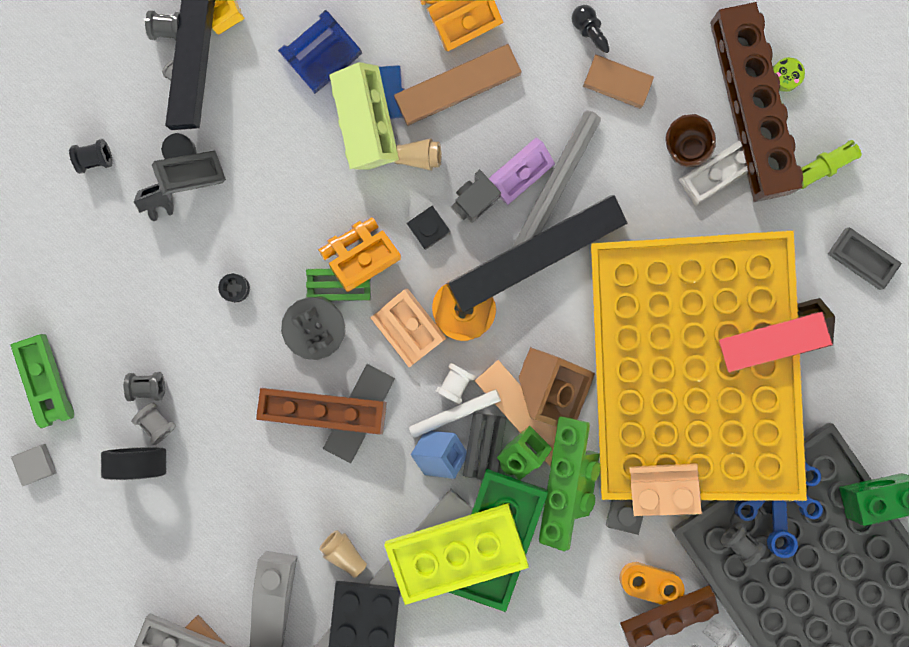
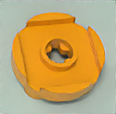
M446 284L435 294L432 313L436 325L446 336L459 341H468L480 337L491 327L496 314V304L493 297L474 306L472 314H466L465 318H460L459 311L454 310L456 302Z

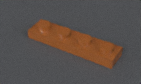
M260 388L256 420L383 434L387 402Z

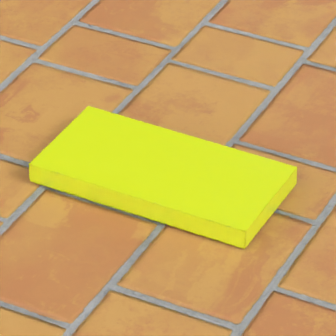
M509 503L385 541L384 544L405 605L529 568Z

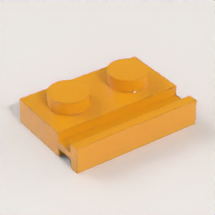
M440 0L426 8L447 52L504 23L494 0Z

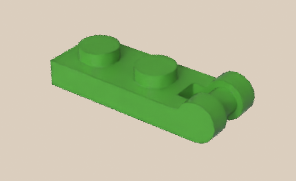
M39 334L10 344L38 427L45 428L51 426L53 421L59 419L61 421L72 419L74 417V409L67 399L47 335ZM52 399L54 408L48 409L45 401Z

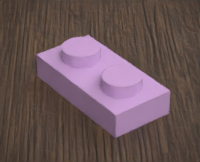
M535 138L488 179L501 192V200L509 205L554 166L555 162L544 143Z

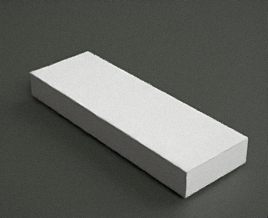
M740 140L679 179V182L695 206L748 173L747 166L745 167L744 164L746 163L744 153L740 148L742 147Z

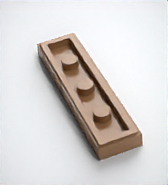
M506 44L394 94V99L406 125L409 126L520 76L522 71L509 44Z

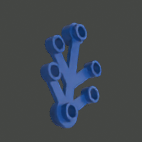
M805 462V474L809 470H812L814 474L811 481H806V485H818L821 481L820 471ZM808 495L807 501H794L799 506V511L803 516L809 519H817L822 515L823 507L821 503L810 498ZM740 500L735 505V514L744 521H751L756 517L757 510L766 500ZM772 500L773 532L768 536L767 546L778 557L789 558L796 553L798 542L795 536L788 532L787 502ZM810 503L815 505V511L812 514L807 513V506ZM749 505L750 513L743 516L741 513L742 507ZM783 537V546L777 548L775 545L776 539Z

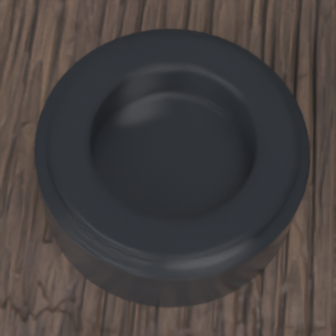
M174 133L165 138L161 151L163 157L169 159L196 154V147L193 141L186 135Z

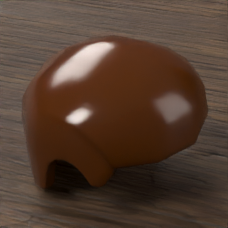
M697 114L682 115L671 123L666 133L665 141L671 158L675 163L687 168L700 166L709 160L716 147V135L711 122Z

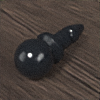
M580 5L575 8L571 17L574 27L580 30L583 37H590L598 49L608 53L610 51L608 40L600 30L601 21L597 18L595 10L589 5Z

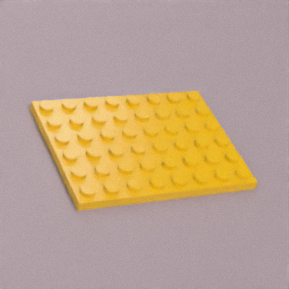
M794 230L591 243L602 500H632L630 467L697 464L700 500L807 501L800 354L728 372L719 339L798 318Z

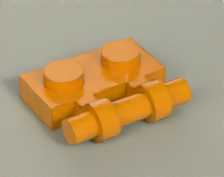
M373 217L363 223L358 221L351 226L352 229L340 237L333 236L327 240L328 244L318 249L324 260L333 255L338 257L329 262V266L347 293L401 260V254L383 230L371 236L370 233L379 228ZM358 240L362 242L353 249L346 250V247Z

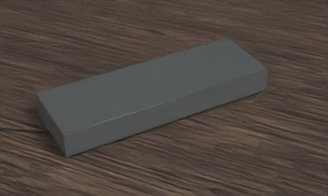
M366 364L349 398L384 402L395 378ZM333 429L323 449L351 464L367 433Z

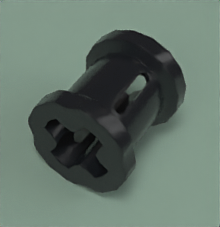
M104 139L97 140L96 144L83 147L73 145L69 148L71 163L79 174L85 173L89 168L98 166L108 168L113 164L110 148Z

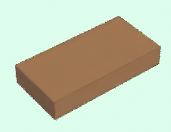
M595 54L583 87L641 109L645 103L654 76Z

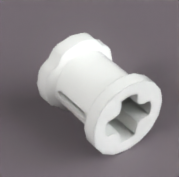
M450 363L448 366L450 371L442 386L437 387L435 391L461 404L463 401L461 396L469 381L474 380L476 376Z

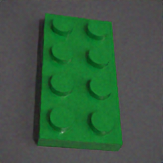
M486 469L471 514L509 503L525 554H527L548 495V490ZM520 571L448 593L506 612Z

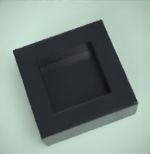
M433 205L407 222V226L424 250L451 233Z

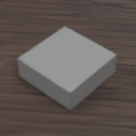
M46 444L11 456L22 486L57 473Z

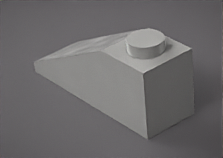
M266 551L258 559L252 596L250 647H283L297 556Z

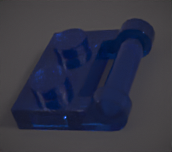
M327 10L319 14V20L288 46L284 44L277 50L314 94L331 81L329 74L346 68L362 55L358 45ZM327 29L332 32L300 61L296 56Z

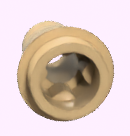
M432 138L404 145H396L399 160L394 161L395 164H403L431 171L433 167L441 166L440 142H433Z
M338 530L331 533L319 548L323 553L324 559L346 571L353 578L361 574L367 565L346 533L341 534Z

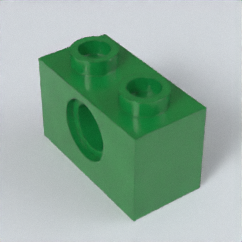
M900 473L839 487L846 519L866 526L909 516V475Z

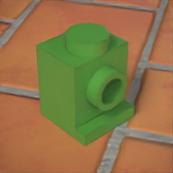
M529 426L504 447L497 459L500 461V466L504 473L510 476L514 475L518 480H521L535 468H539L553 448ZM525 442H527L537 453L534 454V453L527 447V445L525 444Z

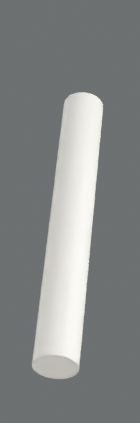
M496 389L409 426L410 433L413 438L421 436L500 402V395Z

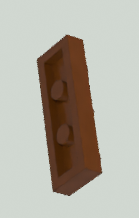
M708 585L625 620L620 625L629 647H647L653 641L666 635H674L692 624L708 621L718 614L719 610L715 594Z

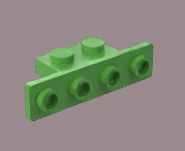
M559 417L547 486L548 495L544 504L539 543L561 551H568L570 549L574 520L590 516V512L594 508L595 495L593 493L595 481L599 477L601 469L599 463L600 453L586 451L590 423L569 417Z

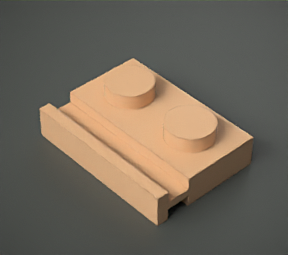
M408 288L404 289L382 307L381 310L370 317L408 367L414 365L446 339L445 335Z
M697 464L630 467L634 516L702 514Z

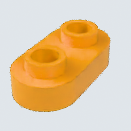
M631 562L625 565L620 572V584L630 596L661 605L684 596L685 587L682 580L671 571L639 562ZM638 576L642 577V583L639 586H634L633 579ZM668 585H673V592L671 594H664V588Z

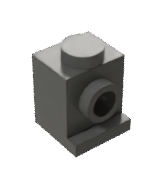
M480 169L475 173L474 183L469 180L456 192L459 197L455 199V203L451 206L460 219L464 221L468 218L471 223L480 217L501 196L498 188Z

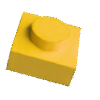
M215 0L212 29L218 35L245 19L236 0Z

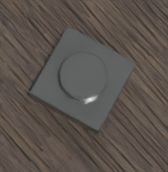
M611 500L606 526L639 535L643 516H634L633 501Z

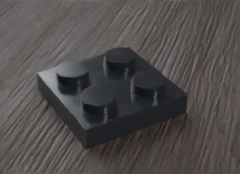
M336 581L329 647H394L400 598L399 587Z

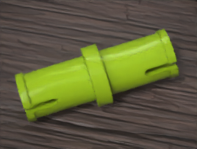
M850 140L829 153L823 152L817 155V160L802 167L803 188L801 189L806 188L824 176L831 177L835 175L837 169L855 159L861 158V150L855 144V141Z

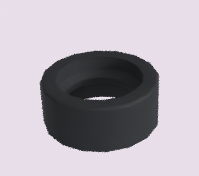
M123 448L101 452V478L133 480L159 477L166 474L165 448Z

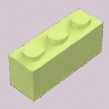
M358 62L329 74L349 168L370 170L399 160L379 66Z

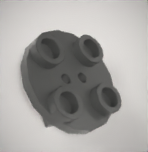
M323 296L306 297L297 300L287 309L281 326L284 342L289 349L304 359L319 360L334 353L339 348L346 333L342 313L332 302ZM316 323H320L322 327L318 328ZM305 329H309L310 334H307Z

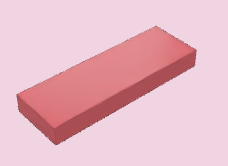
M822 312L719 339L728 372L832 345Z

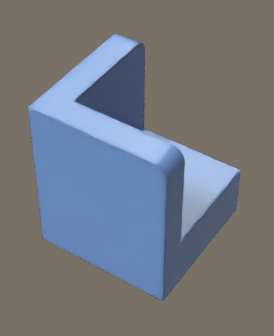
M430 431L422 435L411 456L423 474L455 479L465 461L467 451L456 433Z

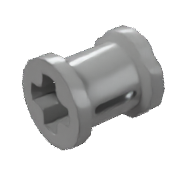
M150 403L142 408L133 417L131 422L134 425H140L151 437L150 442L156 445L166 438L176 425L173 422H168L156 410L157 405L155 403Z

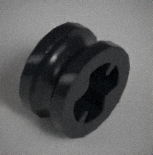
M227 274L219 281V294L226 301L242 302L250 293V284L241 275ZM236 279V284L242 285L241 292H236L237 296L233 297V293L227 291L228 284L233 285L231 281Z

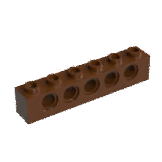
M757 2L720 9L711 20L710 25L738 139L742 144L740 148L744 153L746 161L744 164L748 170L747 176L753 201L759 202L791 195L803 188V172L796 163L794 155L796 148L795 140L788 131L786 123L788 111L785 104L781 103L779 94L780 79L773 70L771 62L773 52L770 43L766 42L764 16L759 12ZM738 37L744 38L749 46L742 45L738 41ZM745 67L752 68L756 73V77L748 75ZM753 97L759 98L763 102L764 108L756 106L753 102ZM761 127L769 130L771 139H767L761 134ZM768 158H773L777 161L778 170L770 167Z

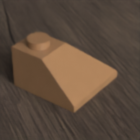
M530 347L519 375L529 416L556 427L559 417L578 419L595 373Z

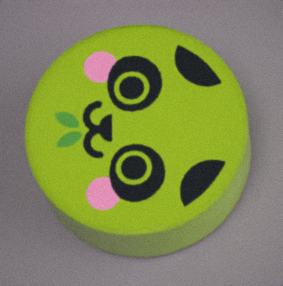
M783 58L773 66L774 73H777L780 79L779 91H792L804 80V66L795 58Z

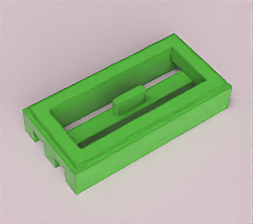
M306 269V297L323 296L328 301H371V278L356 287L364 288V294H315V288H343L339 281L314 282V276H335L331 269Z

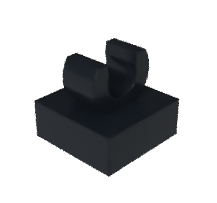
M158 183L137 191L134 204L139 213L148 210V216L152 221L158 219L156 207H164L169 216L173 214L174 210L173 203L170 201L172 194L162 195Z

